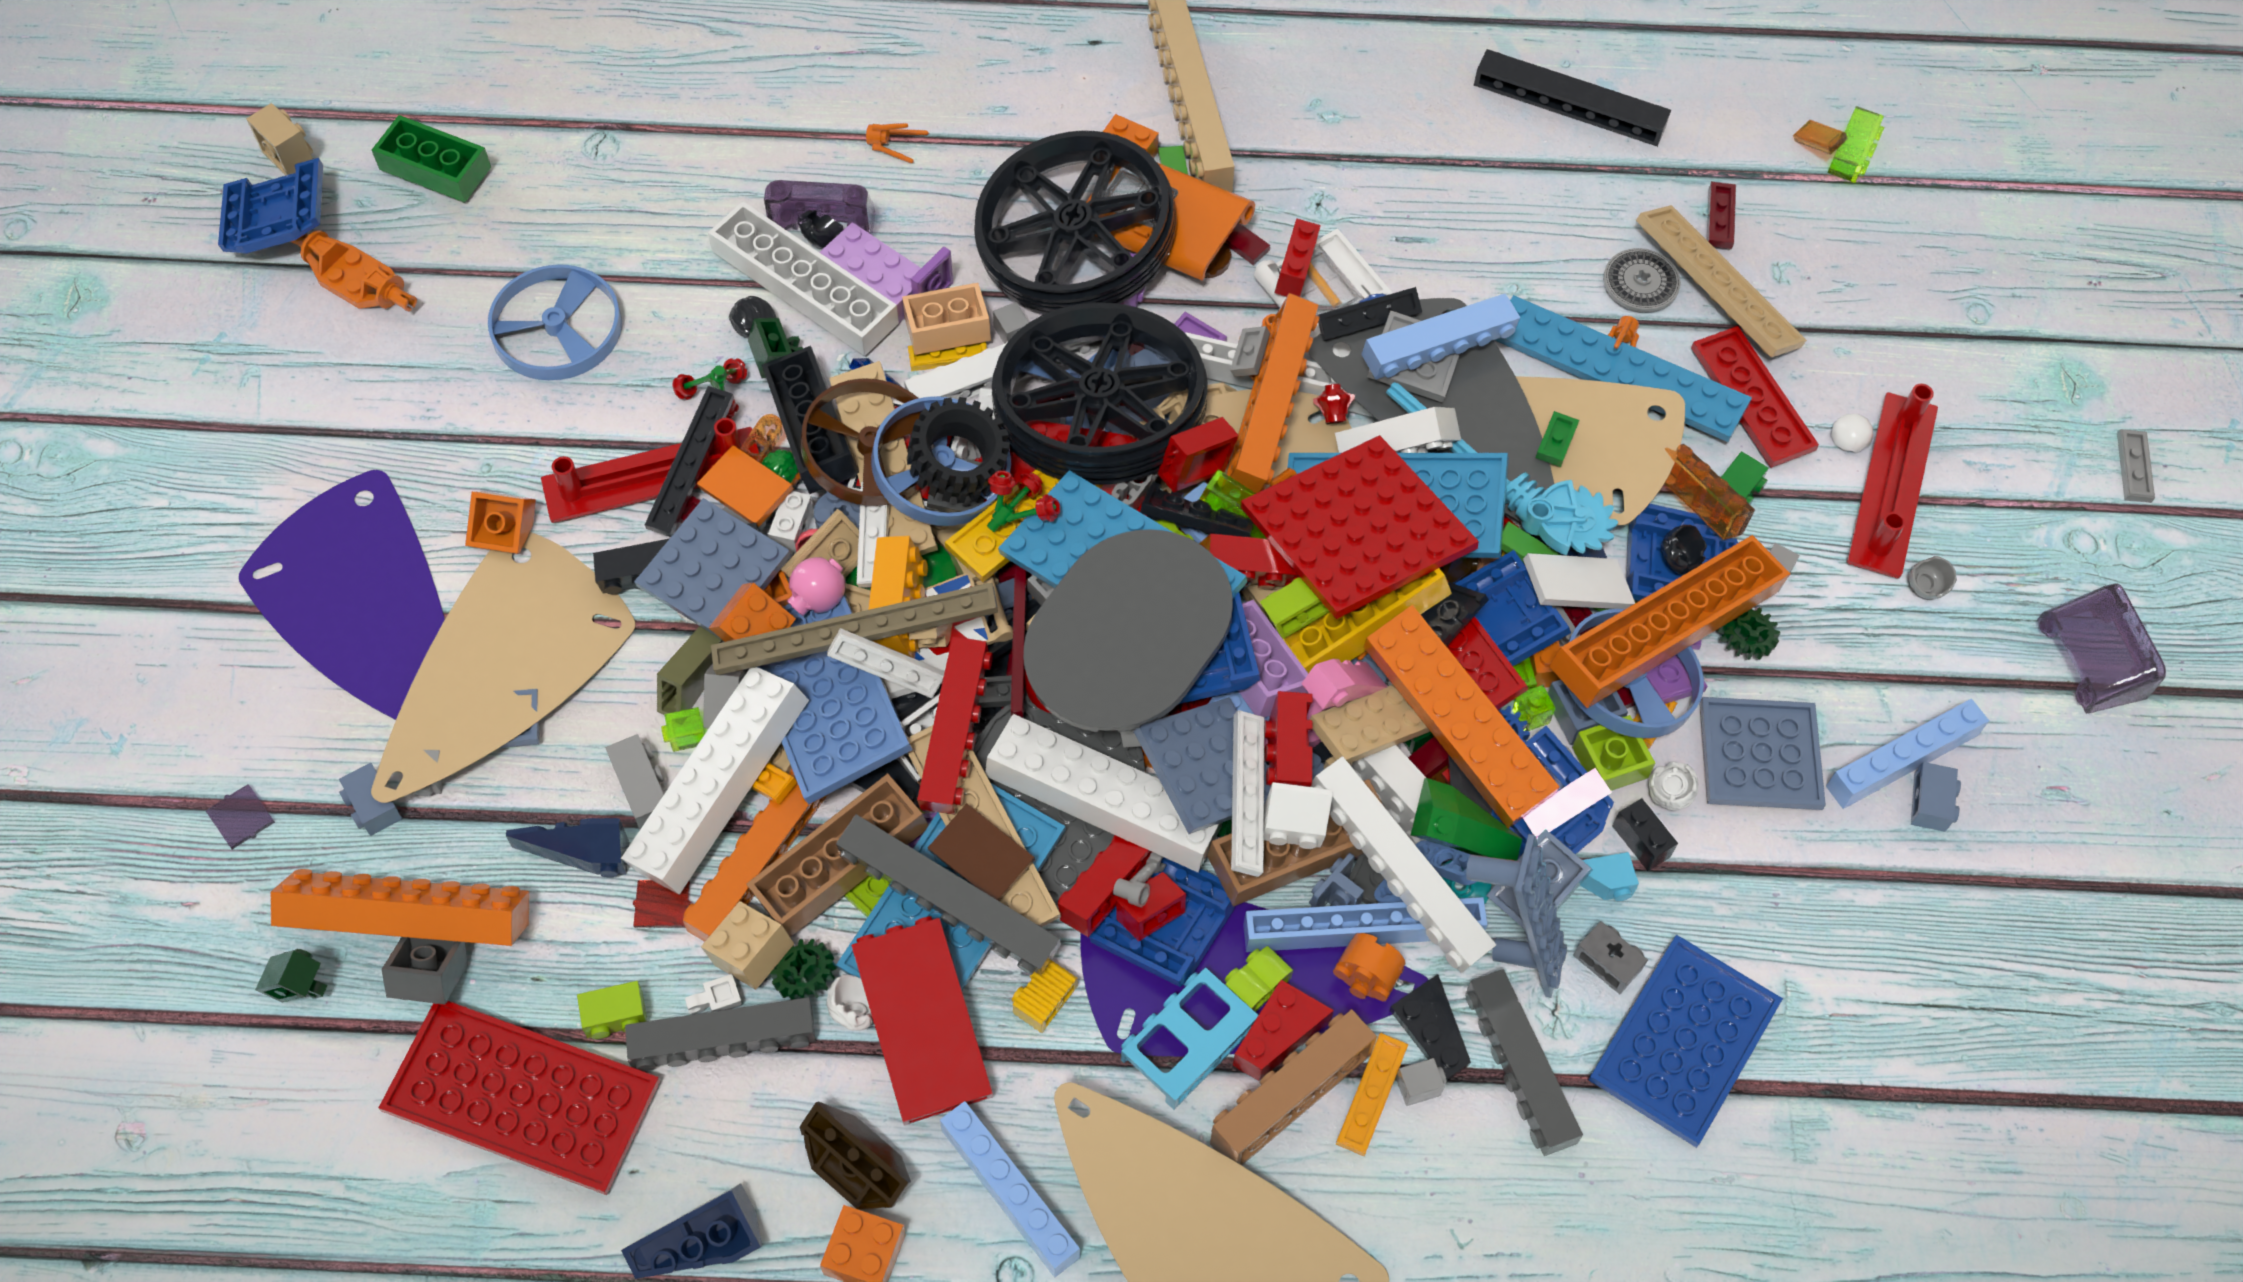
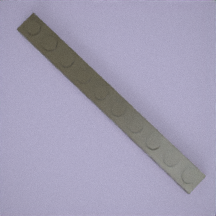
M992 582L714 644L711 645L713 670L716 675L828 651L840 628L873 641L998 613L994 586Z

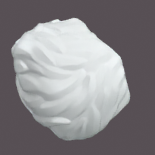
M1675 761L1669 762L1664 767H1656L1649 780L1650 796L1657 805L1668 810L1676 811L1690 806L1698 793V778L1694 769L1688 764Z
M842 974L836 978L828 991L826 1001L829 1015L835 1022L849 1030L861 1031L871 1026L873 1018L861 978Z

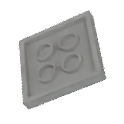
M1390 311L1382 334L1420 322V320ZM1459 354L1447 355L1437 362L1429 361L1416 369H1406L1389 378L1385 376L1375 379L1369 369L1367 377L1389 385L1394 382L1398 383L1406 391L1443 403Z

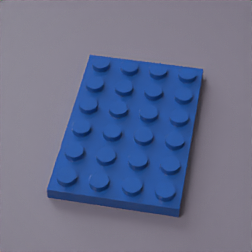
M1676 934L1588 1080L1697 1148L1783 998Z

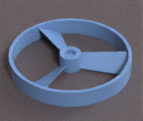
M572 265L542 266L517 276L500 290L492 302L488 314L489 335L500 359L515 372L538 380L568 379L593 369L612 352L618 342L622 328V318L617 298L609 284L592 271ZM567 279L555 306L543 312L542 321H498L499 315L506 304L525 288L546 280ZM595 287L604 292L615 307V318L611 331L597 349H594L567 322V319ZM544 325L547 334L559 339L572 363L549 367L523 363L508 355L496 341V335Z
M934 396L911 400L893 410L884 419L877 431L871 455L872 473L875 482L887 501L901 513L912 519L939 526H954L968 523L996 502L998 494L990 491L984 496L981 492L980 496L987 501L973 509L954 513L935 512L916 506L899 495L917 482L919 475L912 478L909 469L887 478L884 477L878 459V444L885 431L904 416L923 411L925 408L929 411L930 405L936 401L942 406L944 398L949 397ZM952 398V402L957 403L958 399ZM947 436L934 442L933 455L942 465L958 471H969L978 466L956 458L953 450L947 446ZM1009 449L1004 471L1010 473L1011 455Z
M1609 609L1590 615L1579 623L1567 643L1574 640L1586 629L1605 622L1625 609ZM1691 646L1677 654L1689 674L1692 686L1690 708L1677 719L1673 717L1646 678L1647 673L1625 685L1624 687L1629 688L1642 723L1622 718L1610 712L1598 702L1586 708L1568 687L1567 689L1576 704L1590 718L1607 729L1630 737L1655 738L1668 735L1686 723L1701 701L1704 677L1700 662Z

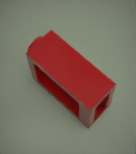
M1223 417L1170 437L1158 475L1174 493L1222 474L1227 468L1239 435Z

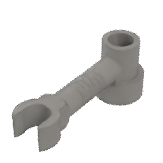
M1152 852L1146 861V865L1130 881L1119 878L1114 885V895L1127 899L1129 904L1143 907L1150 894V886L1145 882L1154 873L1164 870L1166 864L1161 863L1163 856Z

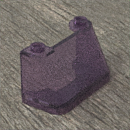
M775 180L770 182L765 189L764 204L767 218L785 230L791 227L792 230H798V217L806 211L816 210L819 217L829 215L837 222L847 223V226L853 222L873 235L875 207L868 191L861 185Z
M2118 583L2105 585L2046 610L2037 619L2039 629L2049 638L2060 637L2082 681L2075 691V697L2077 702L2082 705L2086 714L2146 700L2165 679L2166 668L2125 590Z

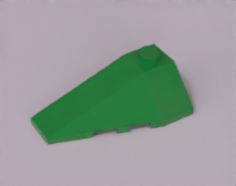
M1424 778L1411 836L1477 856L1518 860L1522 843L1520 836L1508 829L1455 787Z

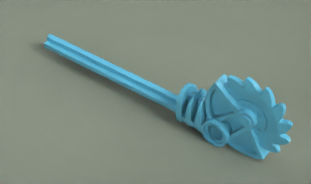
M1392 383L1386 391V394L1408 413L1427 409L1398 383ZM1463 439L1452 442L1453 447L1449 448L1453 453H1477ZM1526 472L1519 475L1513 481L1507 479L1505 504L1509 503L1508 508L1511 511L1516 510L1515 515L1522 520V527L1526 532L1532 535H1540L1543 541L1555 551L1567 556L1570 546L1580 553L1585 552V547L1601 550V542H1608L1614 539V535L1609 531L1617 526L1618 521L1616 519H1609L1614 507L1613 505L1603 506L1604 500L1601 493L1598 492L1592 497L1589 490L1582 485L1576 491L1572 480L1558 482L1546 490L1544 487L1535 489L1538 482L1536 480L1528 482L1530 475Z

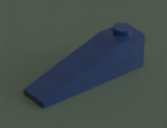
M620 818L581 819L580 825L568 826L567 823L560 822L556 823L554 829L548 830L541 826L506 830V837L512 848L606 878L626 875L627 863L621 857L629 847L630 842Z
M740 1183L623 1248L621 1252L635 1279L668 1274L679 1270L698 1269L721 1263H733L761 1248L762 1241L756 1211Z

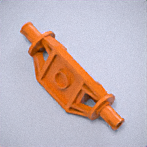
M321 230L313 231L311 234L306 233L298 239L290 241L301 247V258L310 265L320 286L358 309L375 306L386 309L397 304L409 312L412 308L407 305L413 308L416 306L417 298L403 291L404 280L400 276L395 275L390 267L358 248L330 238L326 232Z

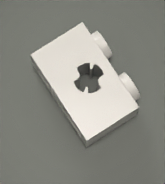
M792 491L778 506L768 533L770 539L790 550L792 556L796 553L795 543L801 533L808 530L814 514L811 495Z

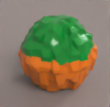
M777 449L773 453L770 452L761 462L762 465L791 483L792 486H795L798 480H801L792 451Z

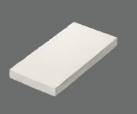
M1528 553L1523 558L1540 605L1627 609L1635 604L1617 559Z

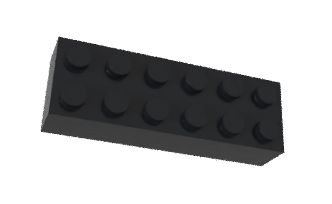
M810 345L762 364V368L799 474L808 493L812 494L824 488L811 476L804 463L800 444L801 432L808 408L822 392L828 389V386ZM833 400L819 409L840 421ZM809 424L806 430L807 444L814 461L820 469L838 483L857 476L859 470L846 435Z

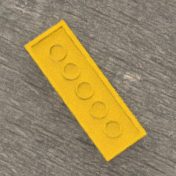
M1038 470L1033 471L1032 473L1039 476L1043 482L1041 485L1043 492L1037 494L1034 498L1025 495L1013 508L1015 513L1034 509L1036 501L1042 498L1043 495L1048 494L1061 479L1046 475ZM1017 485L1013 487L1011 494L1004 495V503L1009 504L1021 491ZM1095 485V486L1098 487V488H1101L1103 485ZM997 501L945 541V548L982 582L1010 561L1000 555L998 548L1026 518L1014 520L1005 526L1001 525L996 532L991 531L987 524L993 518L992 514L995 512L994 509Z

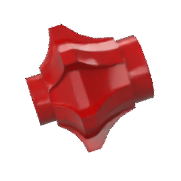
M1341 384L1325 385V391L1313 399V404L1321 410L1323 417H1325V423L1347 421L1346 415L1348 414L1349 406L1355 400V394L1345 392L1341 389Z

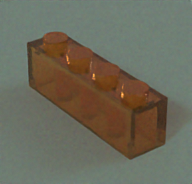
M1681 444L1677 447L1676 451L1665 448L1675 463L1664 484L1723 540L1743 535L1755 512V509L1747 500L1731 488L1726 480L1718 476L1690 447Z

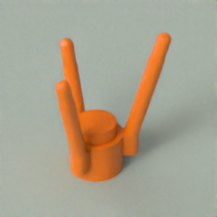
M907 123L869 124L866 131V142L872 145V150L881 151L903 161L913 163L914 160L886 148L883 144H888L890 135H928L929 132L927 130L902 129L908 127Z
M1623 316L1620 318L1617 326H1612L1608 336L1616 337L1615 349H1618L1622 342L1627 343L1629 341L1631 346L1636 347L1639 335L1636 333L1639 323L1634 317Z

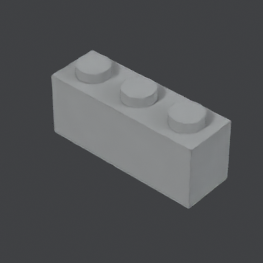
M636 734L605 748L640 830L668 789L662 791L659 783L663 782L664 779L658 765L651 766L649 759L654 758L648 742L642 744L639 735Z

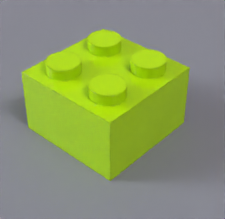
M1630 715L1625 716V717H1622V718H1625V719H1628V720L1633 721V719H1632V717H1631ZM1602 725L1578 732L1572 746L1584 769L1589 772L1596 768L1610 791L1648 779L1656 764L1643 738L1622 735Z

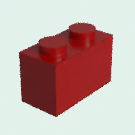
M1164 872L1154 878H1149L1145 882L1150 886V894L1143 907L1129 904L1127 899L1121 897L1116 900V919L1138 941L1185 913L1186 893Z

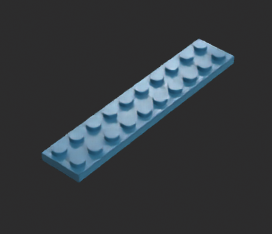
M1515 295L1510 300L1520 316L1515 332L1507 338L1500 337L1494 339L1499 343L1584 380L1675 391L1682 396L1685 402L1684 423L1726 442H1729L1752 399L1748 395L1624 342L1620 344L1618 349H1615L1614 344L1617 339ZM1660 406L1649 407L1666 415L1665 410Z

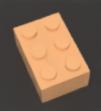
M979 283L902 296L904 319L914 355L991 341L989 316Z

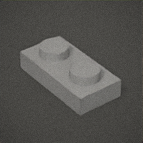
M1266 326L1242 329L1230 368L1234 377L1258 375L1270 335Z

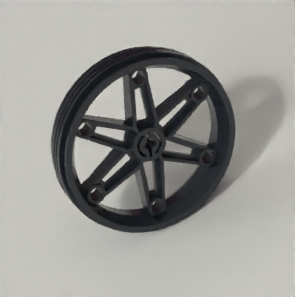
M1070 131L1042 138L1023 147L997 168L987 181L979 197L975 211L974 234L981 261L994 284L1019 305L1032 311L1046 314L1060 308L1085 303L1120 304L1141 291L1159 273L1170 254L1175 237L1177 213L1170 183L1159 164L1146 150L1138 144L1115 134L1100 131ZM1087 163L1069 193L1043 175L1065 166ZM1114 166L1131 171L1149 187V190L1138 193L1104 197L1111 174L1114 171ZM1097 175L1099 177L1090 201L1085 202L1081 200L1093 176ZM1042 188L1062 204L1056 210H1053L1040 196L1038 191ZM1020 189L1041 212L1004 226H997L1002 210ZM1135 207V209L1102 218L1098 217V215ZM1155 218L1154 227L1147 242L1134 257L1110 233L1140 221ZM1052 227V230L1016 238L1018 235ZM1095 234L1114 253L1111 258L1089 242ZM1064 242L1070 245L1057 270H1051L1060 244ZM1046 248L1039 271L1035 277V282L1015 273L1000 257V255L1010 252ZM1081 252L1110 272L1086 282L1062 285Z
M1078 304L1051 311L1034 319L1017 331L1004 346L999 355L992 378L995 419L1000 417L1003 421L1001 430L1007 429L1009 435L1007 442H1010V448L1025 463L1046 475L1062 479L1070 470L1093 485L1124 483L1158 472L1160 465L1163 464V457L1170 437L1202 425L1207 410V373L1201 356L1191 339L1179 327L1164 317L1124 304ZM1104 340L1092 362L1062 347L1073 343ZM1132 344L1149 349L1171 362L1167 364L1126 367ZM1112 349L1119 352L1114 371L1104 368ZM1059 360L1080 374L1081 377H1073L1054 361ZM1032 361L1056 381V383L1033 390L1012 394L1018 375ZM1188 389L1185 406L1177 419L1171 424L1143 402L1175 391L1181 392ZM1119 405L1127 407L1143 419L1146 424H1141L1118 408ZM1086 412L1096 416L1087 436L1080 434ZM1073 416L1066 443L1049 438L1026 424V422L1032 420ZM1107 422L1140 439L1139 441L1123 445L1095 447Z

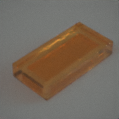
M1809 120L1793 135L1795 142L1830 155L1848 140L1846 132L1813 120Z

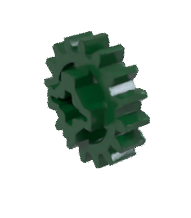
M1759 607L1756 611L1748 610L1720 627L1717 632L1722 634L1721 642L1729 643L1726 648L1727 650L1733 648L1737 650L1736 656L1744 653L1748 660L1751 659L1752 655H1755L1760 660L1763 655L1769 656L1779 642L1780 631L1775 630L1778 623L1770 622L1771 615L1761 614L1762 608Z
M811 938L808 944H805L803 939H799L798 946H792L775 966V969L770 972L773 979L772 984L783 998L789 996L791 1000L798 999L799 996L801 998H808V995L811 994L818 998V990L823 989L827 991L829 988L826 982L834 981L835 979L831 972L837 969L833 961L835 958L823 942L817 945L816 941Z

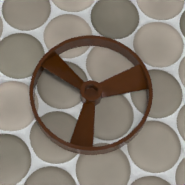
M853 379L831 386L812 402L805 414L800 440L804 463L811 476L820 486L842 500L865 506L889 505L890 503L883 496L875 482L871 466L873 444L880 426L877 428L867 426L858 433L819 409L839 396L857 392L883 394L902 403L918 399V397L899 385L879 379ZM922 411L911 413L897 420L881 437L878 444V459L885 478L887 476L880 454L882 445L912 434L916 419H919ZM809 424L858 439L857 449L864 455L863 491L854 490L836 482L820 469L814 461L807 444L806 430ZM915 482L899 495L906 499L921 488Z

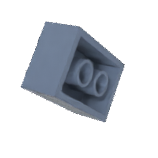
M1545 829L1537 837V843L1539 847H1542V861L1546 862L1545 874L1550 877V890H1553V904L1557 905L1558 910L1589 876L1593 869ZM1523 854L1517 861L1522 862ZM1495 885L1486 896L1524 928L1513 887Z

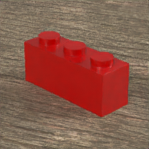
M1296 218L1275 288V294L1287 297L1291 293L1300 297L1321 225Z

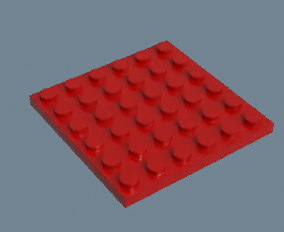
M1380 435L1241 500V509L1336 619L1478 549L1479 544L1474 535Z

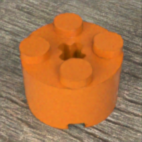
M1357 933L1349 942L1333 973L1350 986L1349 991L1357 998L1365 999L1366 996L1384 1002L1388 999L1406 964L1405 959L1390 944L1386 943L1385 947L1375 943L1378 939L1377 937L1366 933Z

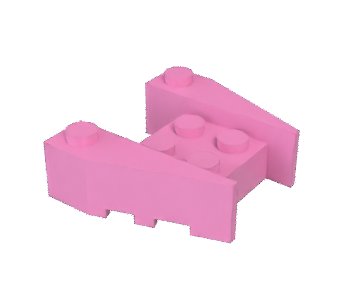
M1331 659L1315 664L1301 683L1310 694H1313V703L1310 704L1307 720L1316 713L1335 706L1340 707L1348 701L1371 695L1388 686L1367 662L1358 661L1353 665L1350 660H1345L1341 663L1339 659ZM1313 729L1308 730L1309 746L1314 748L1322 741ZM1264 738V748H1265V745L1268 744L1267 738Z

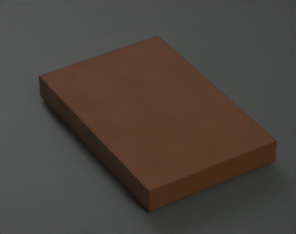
M967 803L927 847L933 855L964 880L999 902L1035 861L1034 856Z

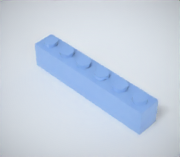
M1506 293L1366 339L1361 355L1375 379L1385 376L1389 378L1400 371L1416 369L1429 361L1437 362L1447 355L1453 353L1460 354L1468 348L1477 345L1484 346L1500 337L1507 338L1515 332L1520 316Z
M1971 698L1839 769L1834 773L1826 787L1844 809L1913 772L1923 762L1929 763L1977 737L1987 725L1989 719Z
M964 1101L941 1118V1130L1051 1274L1057 1277L1080 1259V1248L969 1105Z

